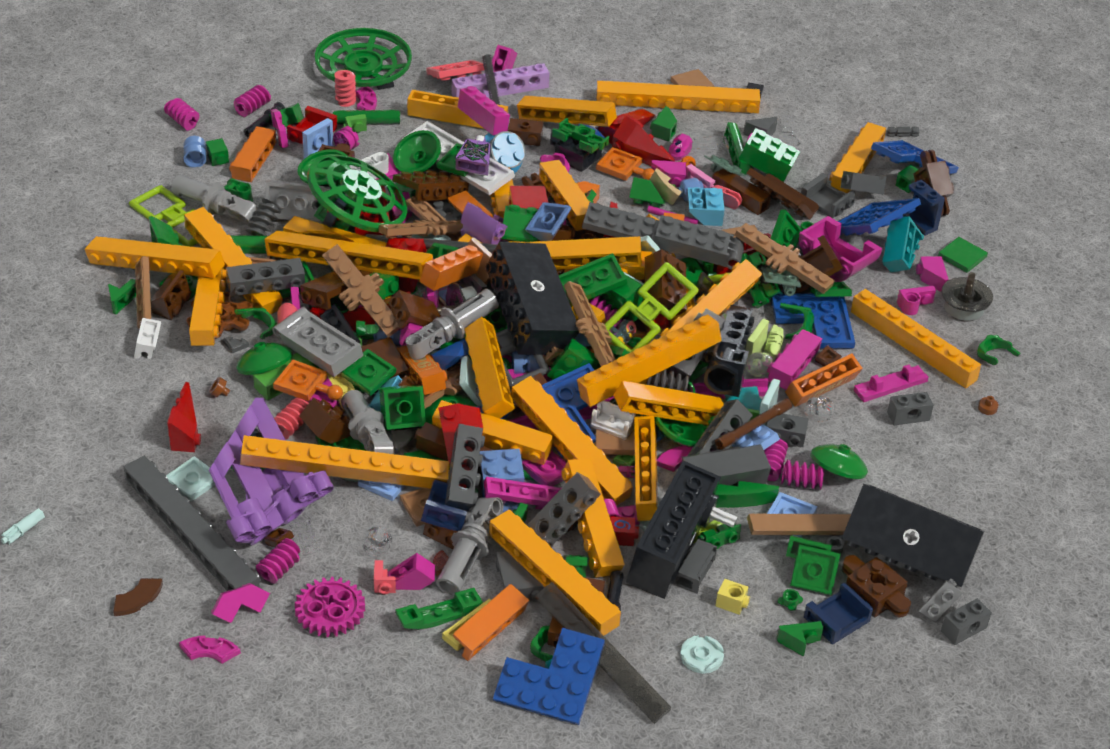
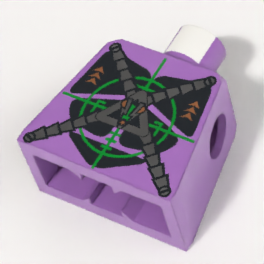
M478 135L475 140H465L456 156V170L488 176L490 143L485 142L484 136Z

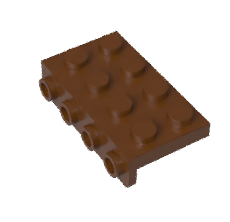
M752 168L748 170L747 174L751 178L750 182L770 194L773 200L776 201L778 199L781 201V204L787 209L791 207L798 216H805L810 220L819 209V205L773 175L766 174V176H763Z
M438 170L437 173L435 171H426V173L413 171V174L401 172L400 174H393L392 179L395 183L416 190L415 199L417 201L447 200L448 197L463 191L468 192L469 183L461 179L460 175L449 174V172L444 170Z

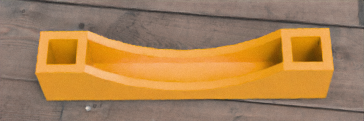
M293 216L283 227L284 232L343 239L345 241L386 247L387 244L383 241L335 227L330 228L324 224Z

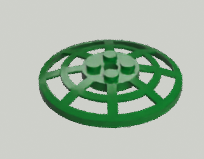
M353 28L336 32L319 43L315 51V64L321 74L335 82L334 74L338 71L335 63L342 64L345 69L341 70H348L354 73L355 87H372L390 83L404 75L412 61L411 49L402 38L391 32L375 28ZM370 36L368 43L348 45L345 41V38ZM376 37L391 41L397 46L389 50L386 47L375 44ZM338 41L342 46L332 56L323 53L334 42ZM356 48H366V49H360V50H355V51L352 50V49H356ZM373 49L384 52V54L380 55L379 53L373 51ZM402 49L406 55L407 63L397 64L395 53ZM347 52L344 59L337 58L340 54ZM320 57L330 61L332 71H326L322 68ZM390 57L392 65H383V60ZM403 68L398 73L390 76L395 71V69ZM381 70H389L383 76L378 74ZM362 77H375L374 79L361 80Z
M330 154L315 159L309 167L307 181L312 194L326 210L343 222L362 230L379 232V225L401 224L405 220L407 204L403 194L390 178L372 165L353 157ZM322 161H334L328 169L316 168L317 164ZM348 165L360 167V171L353 170ZM341 166L345 172L342 174L333 170ZM369 171L370 173H372L373 175H375V176H376L377 178H379L380 180H375V179H374L372 176H370L367 172ZM315 173L326 175L330 190L323 192L320 189ZM333 177L340 178V186L337 187L335 185ZM381 186H386L390 195L383 192ZM342 192H345L350 198H352V199L355 200L356 202H354V201H352L351 199H349V198H348L347 196H345ZM394 193L397 195L400 203L397 200H395ZM337 195L342 201L354 207L352 215L336 206L329 198ZM379 198H385L389 201V204L383 207ZM363 204H374L376 208L366 207ZM395 205L402 211V214L399 218L390 222L387 212ZM363 211L371 214H380L384 223L362 220L359 218L360 213Z

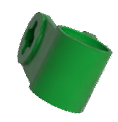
M234 178L227 181V184L224 186L226 191L239 198L253 202L252 188L249 183H244Z

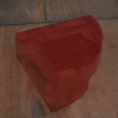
M443 550L439 551L433 559L436 576L440 575L449 558Z

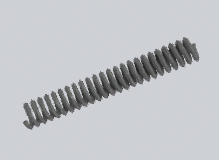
M490 54L482 56L489 98L490 100L493 99L492 101L495 104L500 105L499 94H497L498 89H496L497 84H495V74L493 72L494 67H492L493 62H491L492 57H490Z

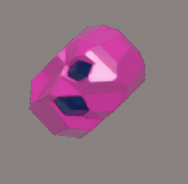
M682 133L673 139L669 147V154L675 161L681 160L691 151L693 141L690 136Z

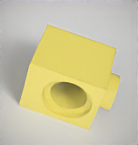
M724 579L717 593L716 607L740 615L742 608L746 609L750 601V596H747L749 587Z

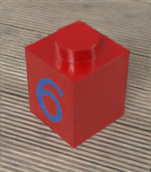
M610 516L618 545L634 546V539L639 537V526H635V518Z

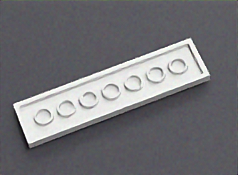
M428 121L411 132L428 130L437 135L441 142V152L435 162L436 164L456 143L464 144L463 141ZM490 158L488 176L469 172L465 177L461 176L460 178L486 194L491 195L514 178L515 174L513 170Z

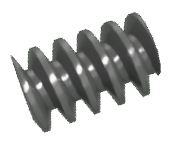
M262 199L263 203L259 204V209L255 211L256 215L252 216L253 222L248 224L250 228H246V231L253 236H267L264 232H271L268 225L274 226L271 219H278L274 214L281 213L278 206L268 199Z
M665 369L649 377L646 385L686 391L689 377L685 376L681 380V374L678 373L674 378V372L670 371L666 375Z

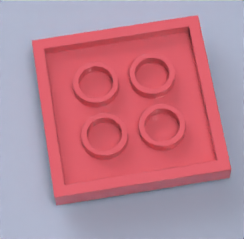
M475 60L426 68L428 75L441 80L451 79L450 76H456L457 78L465 77L466 73H472V75L481 74L485 69L482 62Z

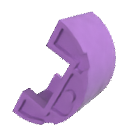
M469 202L466 204L461 217V223L463 224L461 229L462 236L466 233L485 244L498 245L508 226L503 224L504 218L498 215H494L492 218L483 212L481 208Z

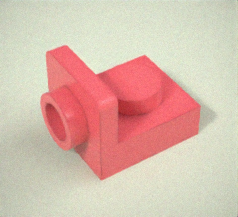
M375 560L374 593H396V577H388V570L383 569V560Z

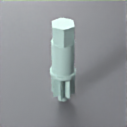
M38 508L18 523L13 524L11 528L1 535L3 537L1 542L10 545L16 539L22 537L25 532L45 517L43 511Z

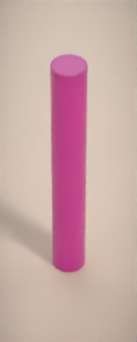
M650 205L647 209V212L659 216L664 215V212L674 213ZM684 217V221L698 224V219Z

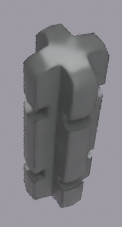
M888 127L887 136L912 135L917 137L919 136V127Z

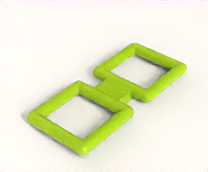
M158 185L129 201V206L148 220L150 216L159 220L165 219L168 221L166 224L172 226V229L185 222V214L196 210L184 211L182 208L186 206V202L162 185ZM159 193L175 203L156 215L140 205V203ZM178 233L179 242L184 246L192 247L198 243L194 238L188 240Z
M668 262L664 263L638 289V294L645 300L638 307L631 301H627L605 323L606 330H608L609 336L612 338L611 343L614 346L626 349L630 353L637 348L647 345L661 331L660 326L653 320L660 313L668 320L673 319L698 293L699 289ZM666 272L670 273L689 290L670 311L647 292ZM628 310L651 329L632 350L609 331Z

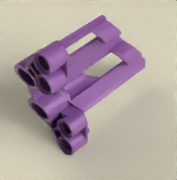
M263 398L254 399L234 433L209 469L231 517V520L228 519L226 521L231 534L236 542L250 543L251 546L263 540L271 531L282 524L286 525L296 519L308 505L324 497L334 489L326 471L309 472L305 476L301 472L269 468L261 471L260 467L240 465L243 436H251L256 426L263 438L285 440ZM231 465L246 492V500L238 503L225 478Z

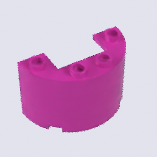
M827 216L799 233V246L803 255L821 245L818 238L824 235L843 269L829 277L835 280L834 282H842L874 263L881 255L882 248L868 240L864 243L863 252L840 238L841 223Z

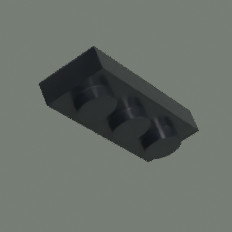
M335 304L320 316L329 325L356 342L361 343Z

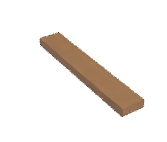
M749 514L747 520L751 535H843L851 514Z

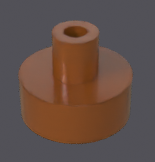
M218 377L213 382L209 393L215 397H218L220 394L227 396L230 392V389L225 387L227 381Z
M987 396L980 399L978 409L985 415H993L997 412L999 404L993 396Z

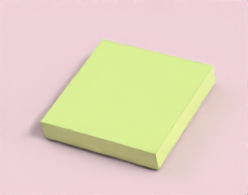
M766 319L760 321L747 339L746 351H749L746 368L748 369L749 367V370L750 366H753L765 349L769 321Z

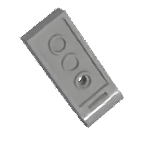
M274 180L266 182L265 199L272 201L278 206L281 213L274 214L278 219L291 220L293 216L324 224L314 217L319 206H317V199L312 194L308 184ZM319 186L323 192L331 189L327 186Z
M301 307L272 328L274 335L279 340H282L283 344L324 371H327L333 377L364 356L361 344L318 318L305 307Z

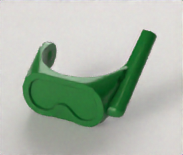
M780 303V308L787 309L792 314H804L802 327L795 333L786 334L785 339L792 340L795 334L798 335L802 329L812 333L814 315L811 308Z
M265 308L235 309L236 315L242 314V318L253 316L268 326L269 329L260 335L262 340L274 334L272 328L277 325V322Z
M356 321L357 336L361 339L374 340V334L379 332V326L375 324L365 325L364 321Z
M988 335L979 344L977 350L978 357L992 365L998 364L996 357L986 354L992 349H1007L1015 356H1019L1021 353L1012 347L1011 342L1003 340L998 335Z
M550 625L542 626L538 634L532 639L530 645L531 653L545 662L553 658V655L541 652L543 645L548 642Z

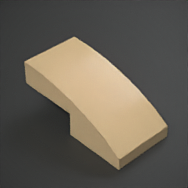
M656 168L649 180L652 181L661 197L670 205H674L682 192L668 183L671 179L669 176Z

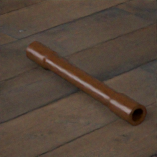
M784 399L732 432L715 440L716 447L719 450L725 449L759 426L787 412L792 408L791 401Z

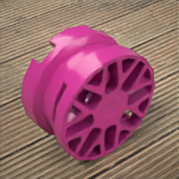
M349 126L343 127L333 135L335 145L340 143L350 146V150L359 146V137L356 131L353 132Z

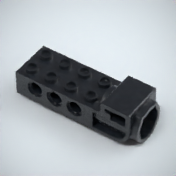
M730 305L720 332L722 341L716 344L704 375V382L707 388L714 393L734 397L740 396L749 351H746L747 339L752 334L751 328H753L755 319L752 316L753 309Z

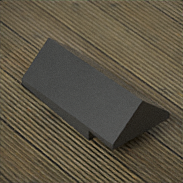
M761 444L743 448L733 447L682 457V461L684 460L720 476L719 484L738 486L739 481L766 484L771 470Z

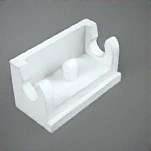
M142 318L134 358H140L142 352L148 353L147 359L152 358L153 349L155 350L161 321Z
M603 400L597 403V410L593 409L590 427L626 440L635 427L634 417L636 414L623 412L618 405Z

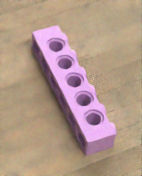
M544 63L494 72L495 84H497L496 89H498L497 94H499L498 96L549 88L550 72ZM485 74L452 79V97L459 98L460 89L467 88L468 86H474L481 93L485 94L486 97H490Z

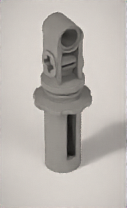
M178 175L173 180L171 186L173 194L202 205L208 213L210 212L212 215L214 213L226 215L244 224H249L252 216L256 215L255 211L258 209L253 202L232 195L229 191L225 190L223 185L217 182L209 186L184 175Z
M485 289L453 310L445 307L442 308L440 318H435L433 322L406 338L410 357L415 360L422 359L445 342L451 341L453 337L460 340L465 337L464 328L481 316L485 317L498 308V301L490 290Z
M351 390L345 393L341 399V405L350 419L348 428L350 429L351 437L354 440H359L367 451L393 454V443L386 434L382 413L374 410V408H370L360 391Z
M499 497L479 498L461 531L453 533L451 540L453 541L454 549L436 581L438 588L443 592L454 595L456 592L461 591L476 560L487 556L489 552L487 543L490 539V520L502 514L504 508L503 502Z

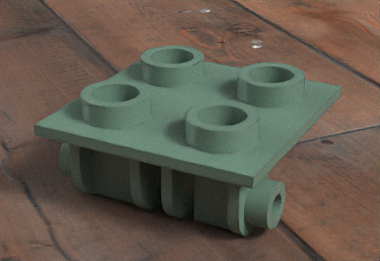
M704 155L705 158L714 162L710 167L713 173L724 168L738 176H746L741 172V168L728 164L729 161L715 155L711 157Z
M761 266L764 282L782 284L786 296L794 295L796 287H801L799 278L789 271L785 270L779 274L777 272L778 269L773 270L772 266Z

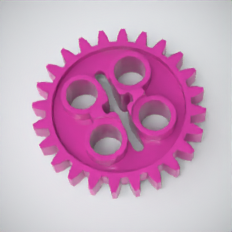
M333 576L330 578V581L322 577V582L320 583L315 579L313 586L307 583V590L300 589L301 595L296 596L295 616L298 617V623H302L303 629L309 627V633H313L316 630L318 636L323 632L326 633V637H329L330 633H334L337 637L338 631L346 634V628L354 630V624L359 625L360 618H364L365 597L362 596V591L357 590L356 584L350 586V580L342 583L341 577L338 581H334Z

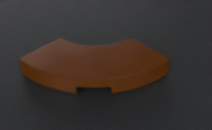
M141 578L133 590L125 594L116 595L113 610L114 616H124L138 612L143 606L153 602L162 589L163 580L161 578Z

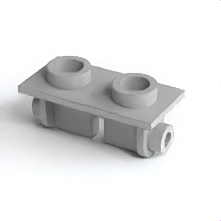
M953 579L946 580L918 611L936 622L963 592L955 587L957 584Z

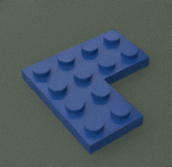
M903 140L873 142L871 149L875 150L877 155L887 156L894 163L915 161L919 163L920 167H923L920 154L924 150ZM936 156L937 162H939V161H945V160H943V159H941V158H939V157ZM946 161L950 171L949 175L957 173L959 167Z
M776 294L771 297L776 324L804 323V314H792L789 310L780 308V303L811 308L814 315V323L812 325L814 335L823 338L820 348H825L827 345L831 348L855 347V339L844 296L815 297L813 294H794L792 296Z
M590 363L543 384L542 388L554 398L560 408L567 412L568 417L579 425L580 430L595 443V435L578 412L589 406L581 399L577 384L578 378L594 371ZM556 449L560 457L564 458V456Z
M562 628L549 669L506 657L493 701L579 725L604 648L605 639Z

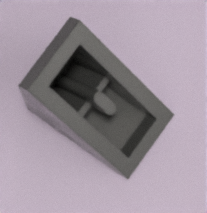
M777 117L745 120L744 135L749 136L756 128L772 136L776 131Z

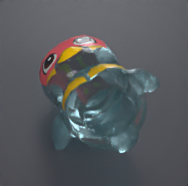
M625 319L621 321L617 329L613 326L611 333L625 344V341H629L635 335L636 325L633 321Z

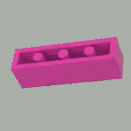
M468 86L467 88L460 89L458 108L492 135L508 131L510 114L477 90L476 87Z
M804 329L798 335L795 334L791 343L786 344L783 353H779L775 362L770 363L767 369L769 373L768 381L771 382L772 379L780 380L779 387L786 390L819 352L823 338Z

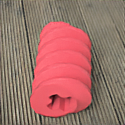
M338 70L334 74L336 83L335 99L340 106H352L356 102L355 75L348 70Z
M301 398L293 399L274 417L285 440L289 439L299 429V426L304 424V421L299 416L309 403Z

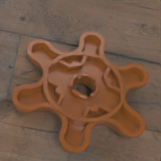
M224 292L222 314H219L221 315V324L218 326V338L221 337L223 330L230 331L236 328L240 331H245L248 329L249 320L242 318V314L236 315L235 309L253 308L254 304L251 301L234 303L231 301L232 296H230V292ZM192 316L188 317L187 320H186L187 325H188L189 327H190L191 317H192Z

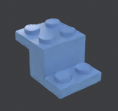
M520 449L480 451V454L483 455L481 463L482 498H485L484 480L486 477L524 482ZM507 501L503 504L502 513L507 510H517L520 503Z

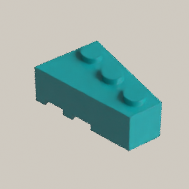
M910 216L890 221L891 224L887 228V240L885 242L882 263L889 272L909 270L916 257L914 252L920 248L918 243L924 239L923 234Z

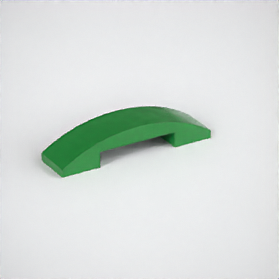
M475 588L456 592L454 599L419 609L416 604L395 609V613L403 628L426 629L465 617L480 606L483 601Z

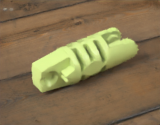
M775 324L770 328L765 344L764 362L767 365H770L771 362L774 363L777 355L781 353L783 345V328Z

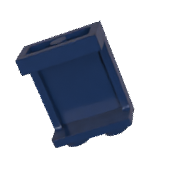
M922 180L910 184L909 189L914 193L913 198H919L921 205L917 206L915 211L903 214V217L910 216L920 232L926 236L938 230L945 198Z
M434 480L430 495L425 503L421 521L446 529L461 531L468 511L445 505L448 483Z
M842 583L838 593L816 605L813 601L806 604L803 618L808 622L821 621L823 626L822 635L833 645L870 622L873 608L854 589Z

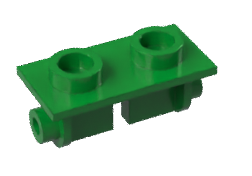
M735 523L733 528L726 524L716 527L718 533L714 529L701 532L698 539L717 546L718 549L720 546L734 543L740 539L741 524L736 525Z

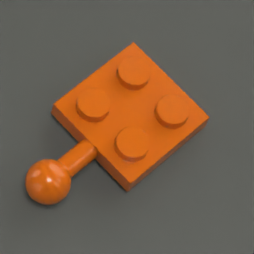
M614 147L596 164V170L625 181L633 173L641 175L646 180H649L654 173V170L651 168L645 170L639 168L642 164L641 157Z
M292 360L273 383L275 390L309 401L316 391L326 393L331 400H339L343 395V390L339 385L327 386L322 384L327 378V371L296 360Z

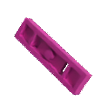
M908 364L903 366L901 371L880 378L878 375L871 376L870 381L855 385L854 392L863 402H867L928 382L929 377L922 371L919 365L911 367Z
M486 477L484 480L485 498L499 497L503 504L507 501L535 505V509L542 510L561 490L559 487Z

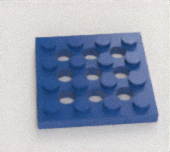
M913 198L870 203L838 221L841 223L840 235L849 236L854 233L860 235L868 232V234L879 231V227L888 226L891 224L890 221L901 219L903 214L915 211V208L921 205L920 199Z

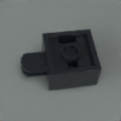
M552 132L550 134V145L555 146V153L564 154L570 167L580 172H583L602 157V150H599V148L592 154L580 149L579 141L573 139L572 136H568V139L564 142L553 137Z

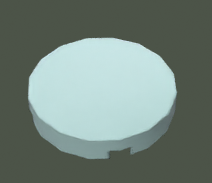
M698 635L687 639L682 644L680 656L682 663L693 672L711 673L722 665L724 650L717 640L709 636L703 638Z

